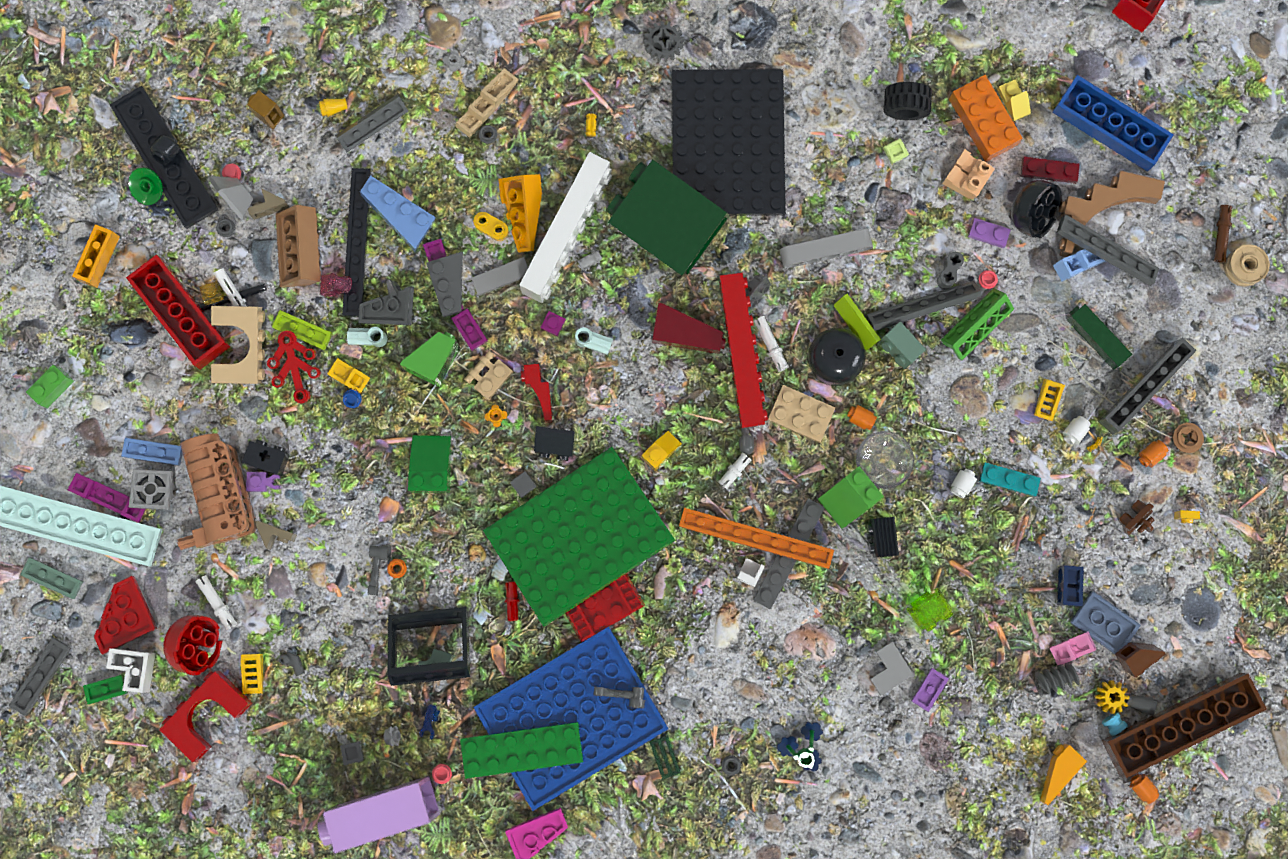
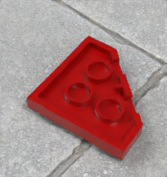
M130 576L113 585L111 597L105 606L101 623L94 635L101 655L108 653L109 649H117L158 629L134 576Z

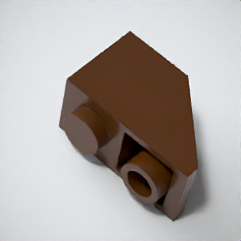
M1129 642L1115 653L1124 670L1135 678L1143 674L1145 670L1158 662L1166 654L1162 649L1153 644Z

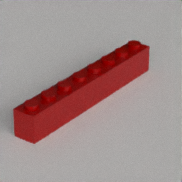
M743 272L719 276V284L741 428L765 425L768 417L766 409H763L762 402H765L764 391H760L759 383H762V376L760 371L757 372L756 364H759L758 352H754L753 346L756 345L755 333L752 334L751 326H754L753 316L749 315L748 312L751 302L750 297L746 296L745 288H748L747 277H743Z

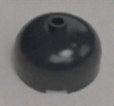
M1035 180L1027 183L1019 190L1012 204L1011 218L1015 228L1020 233L1032 238H1042L1050 231L1056 221V218L1053 217L1057 206H1060L1062 202L1060 187L1048 181ZM1045 218L1050 219L1049 222H1048V224H1047L1046 226H1045V223H1046V219H1045Z
M831 328L821 332L813 340L808 350L807 361L817 380L829 386H843L855 380L861 373L866 361V352L862 341L856 334L843 328ZM837 350H840L841 356H838L836 354Z

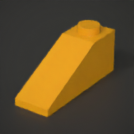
M1060 744L1053 751L1054 755L1050 761L1040 799L1045 805L1051 803L1087 762L1068 744Z

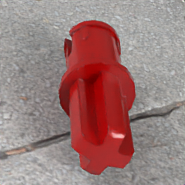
M515 582L505 583L506 600H504V603H507V620L517 621L518 602H520L518 599V586Z

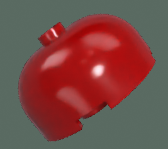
M187 615L176 620L169 627L163 643L164 655L169 665L175 670L189 675H200L206 669H211L220 656L223 640L218 641L219 625L212 618L200 615ZM216 643L215 651L209 658L206 651L198 649L199 646L211 648Z

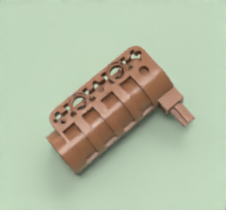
M216 433L200 435L183 441L180 445L202 528L192 530L193 535L177 539L180 550L193 546L204 548L253 534L257 528L248 492L246 491V484L236 449L221 441L219 434Z

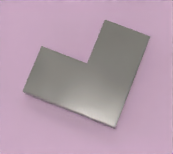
M893 641L876 651L886 669L870 678L879 695L882 696L914 674Z

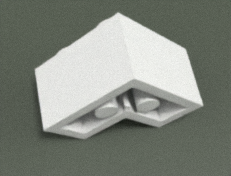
M109 649L106 669L126 671L123 691L148 693L150 692L156 653Z

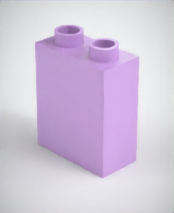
M430 777L420 778L339 804L323 813L325 820L318 822V832L324 846L332 844L334 853L428 824L440 815Z

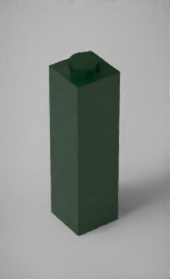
M1086 304L1082 307L1077 305L1069 312L1071 316L1067 321L1113 370L1133 355Z

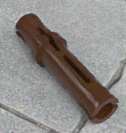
M1220 205L1219 221L1216 222L1218 229L1214 262H1226L1230 227H1232L1231 213L1233 206Z

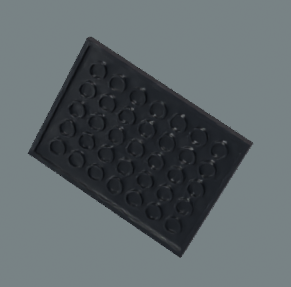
M783 69L672 70L673 174L723 209L729 216H785Z

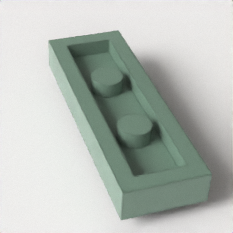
M30 557L20 574L71 599L76 598L84 582Z

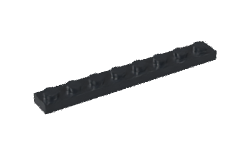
M352 168L343 317H359V307L364 301L369 204L361 196L360 191L371 176V169Z

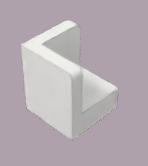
M747 558L736 579L755 587L765 566Z

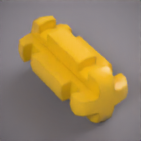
M587 114L586 136L595 137L596 114Z

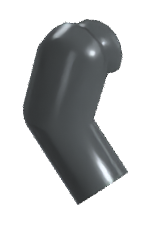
M290 652L280 655L279 662L293 667L295 676L305 674L299 656Z

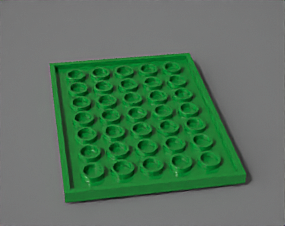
M613 447L483 530L543 627L675 541Z

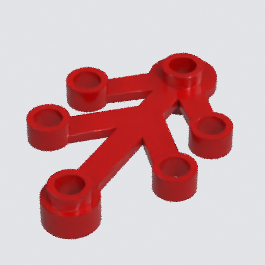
M283 331L278 336L279 347L274 356L267 360V366L270 369H277L280 366V359L285 351L288 358L279 374L272 378L271 383L276 388L282 387L286 376L291 370L296 390L293 394L294 400L300 404L307 403L311 395L307 389L303 388L299 368L307 372L308 376L312 379L319 378L321 371L319 368L312 367L296 357L294 349L303 353L304 358L307 360H313L316 357V351L297 342V336L294 332ZM285 337L290 339L288 344L284 342ZM308 351H311L313 354L311 358L307 356ZM272 360L276 361V365L274 367L271 365ZM313 369H315V370L317 371V375H316V376H313V375H312V370H313ZM277 378L281 381L280 385L275 383ZM300 392L303 393V399L298 398Z

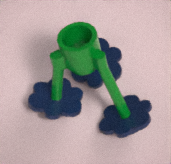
M806 722L805 726L801 727L800 732L806 740H809L808 748H802L796 753L795 749L799 745L796 742V738L792 735L788 738L782 737L781 742L777 744L776 748L783 757L786 755L793 756L803 766L804 770L810 769L815 772L818 770L819 764L822 763V759L819 757V752L814 750L813 742L820 739L823 729H821V725L818 722Z

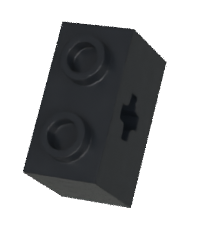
M256 439V442L249 441L242 463L282 476L290 456L285 453L286 449L274 445V448L267 447L268 443ZM264 455H269L270 458H269V459H264L263 456H264Z

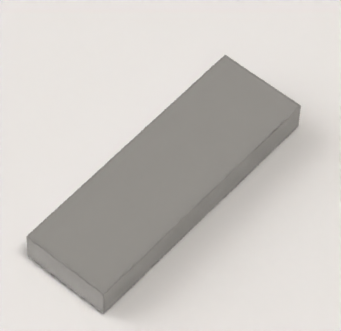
M524 257L474 276L471 279L478 296L523 279L528 266Z

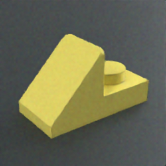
M1016 79L997 88L1013 122L1031 114L1027 91H1021Z

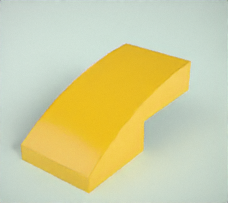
M338 358L327 373L330 377L350 389L357 390L360 394L370 377Z

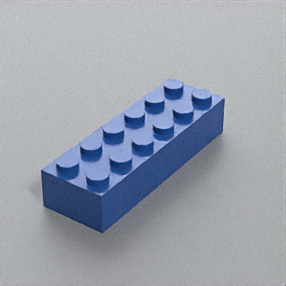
M1079 75L1071 82L1052 112L1147 172L1156 164L1174 136L1171 132Z

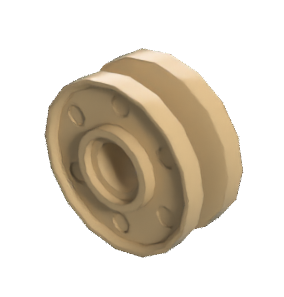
M1251 244L1240 246L1231 252L1224 264L1225 274L1228 279L1235 285L1242 287L1252 286L1264 279L1270 267L1269 258L1265 251ZM1245 262L1249 265V269L1245 267Z

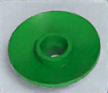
M145 167L135 169L131 173L128 184L132 196L144 205H152L158 202L163 192L159 176L153 170Z

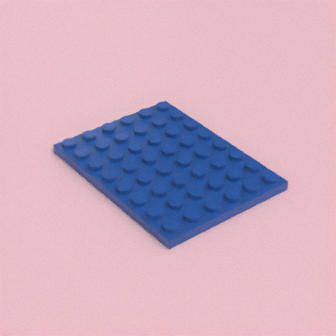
M609 627L473 707L489 735L578 722L583 763L511 772L532 811L669 729ZM594 687L632 691L633 687L644 688L643 700H645L644 709L629 707V699L594 696Z

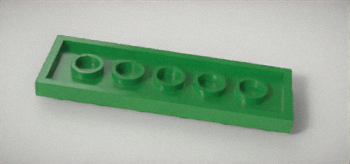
M578 722L460 739L465 779L583 763Z

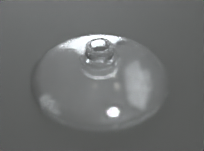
M880 431L869 435L862 441L856 453V466H860L877 488L891 489L901 485L908 479L913 470L914 455L909 443L903 437L893 432ZM880 458L885 459V465L880 464Z

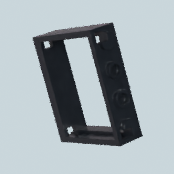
M466 607L388 615L387 676L391 686L470 677L469 616ZM462 623L463 660L397 667V630Z

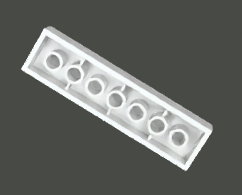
M591 152L587 155L519 285L522 294L540 303H543L544 299L548 300L552 292L550 288L553 282L557 283L561 273H559V270L562 266H566L569 260L567 255L570 249H575L578 242L576 240L578 234H582L585 230L587 217L590 218L592 216L596 200L600 201L603 195V186L605 184L608 185L612 175L610 173L612 169H610L609 161Z

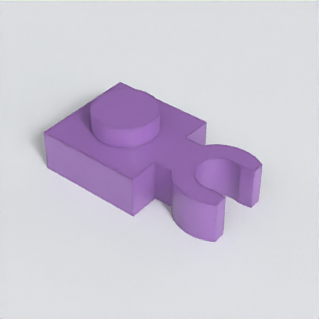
M247 472L246 491L267 492V487L279 490L281 486H274L273 481L281 479V476L272 475L268 478L267 472Z

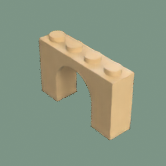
M211 306V325L236 326L247 334L250 342L249 352L241 362L236 364H211V383H262V380L265 378V370L262 368V361L265 359V351L262 349V342L265 340V331L262 330L265 312L262 311V307Z

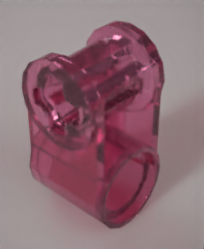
M335 273L321 275L320 295L335 297L348 293L352 286L351 278L349 276L340 277Z

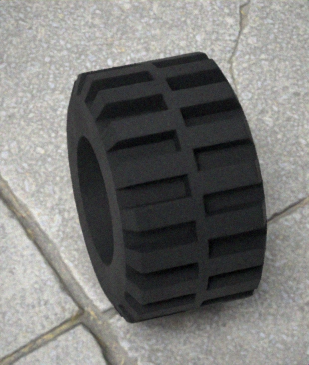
M898 82L885 88L883 110L885 115L894 119L909 121L919 120L931 114L932 89L929 86L918 82Z

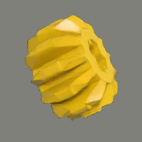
M1109 680L1108 684L1102 682V688H1096L1100 695L1094 696L1096 699H1100L1096 705L1099 707L1103 706L1102 711L1107 712L1109 710L1110 714H1115L1116 711L1122 712L1121 706H1128L1124 702L1125 699L1130 698L1124 695L1128 689L1121 688L1122 683L1117 682L1115 684L1114 680ZM1110 694H1114V695H1112V696L1115 697L1114 701H1113V700H1110V699H1111V698H1109V695H1110Z

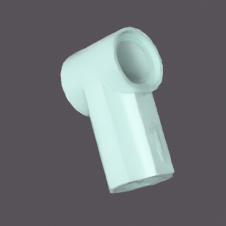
M378 327L349 328L347 331L348 345L383 347L388 340L386 333ZM381 333V338L378 341H374L375 334Z
M583 327L577 330L575 343L579 347H586L608 355L613 339L592 332L588 328ZM585 333L589 339L586 342H582L578 339V336Z

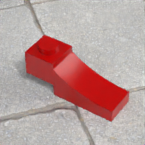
M539 364L524 365V371H521V381L525 382L526 387L533 389L540 401L545 423H551L553 419L549 382H541Z

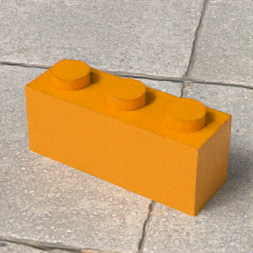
M95 224L72 277L82 283L98 288L120 236L109 229Z

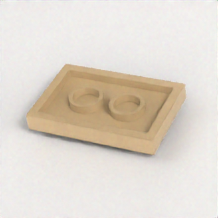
M783 385L768 421L821 443L835 407Z

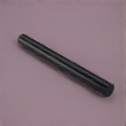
M264 283L239 291V294L242 298L267 291ZM226 295L198 305L204 311L211 309V306H220L231 301Z

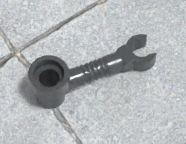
M371 545L369 548V557H373V566L368 586V595L378 596L381 560H390V545Z
M594 687V696L629 699V707L641 709L645 707V700H643L644 688L633 687L632 691Z

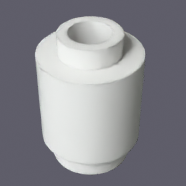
M1082 416L1074 418L1063 432L1064 440L1071 445L1079 444L1090 430V422Z
M968 469L960 470L951 485L950 492L962 499L966 495L968 496L977 481L974 477L975 473Z

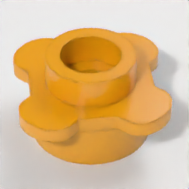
M492 405L489 412L485 414V420L492 422L494 427H500L502 420L506 419L508 415L506 411L499 409L498 405Z

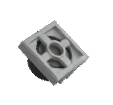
M133 469L129 507L170 510V500L174 498L173 490H175V485L172 482L173 471Z

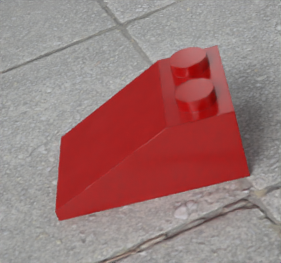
M1119 0L1112 13L1117 18L1131 25L1133 29L1142 33L1153 21L1165 0Z

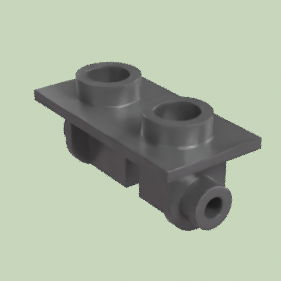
M755 275L748 284V288L751 291L749 292L745 289L746 296L750 297L751 302L748 312L755 308L758 300L769 291L771 283L767 276Z

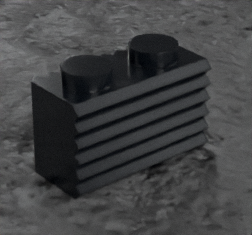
M895 517L870 519L869 524H867V534L871 535L872 543H869V552L873 554V558L899 556Z

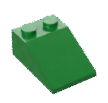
M413 435L408 476L409 492L450 493L451 436Z

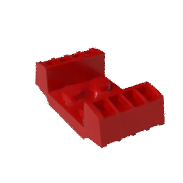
M626 573L566 612L565 615L580 642H583L641 609L645 604Z

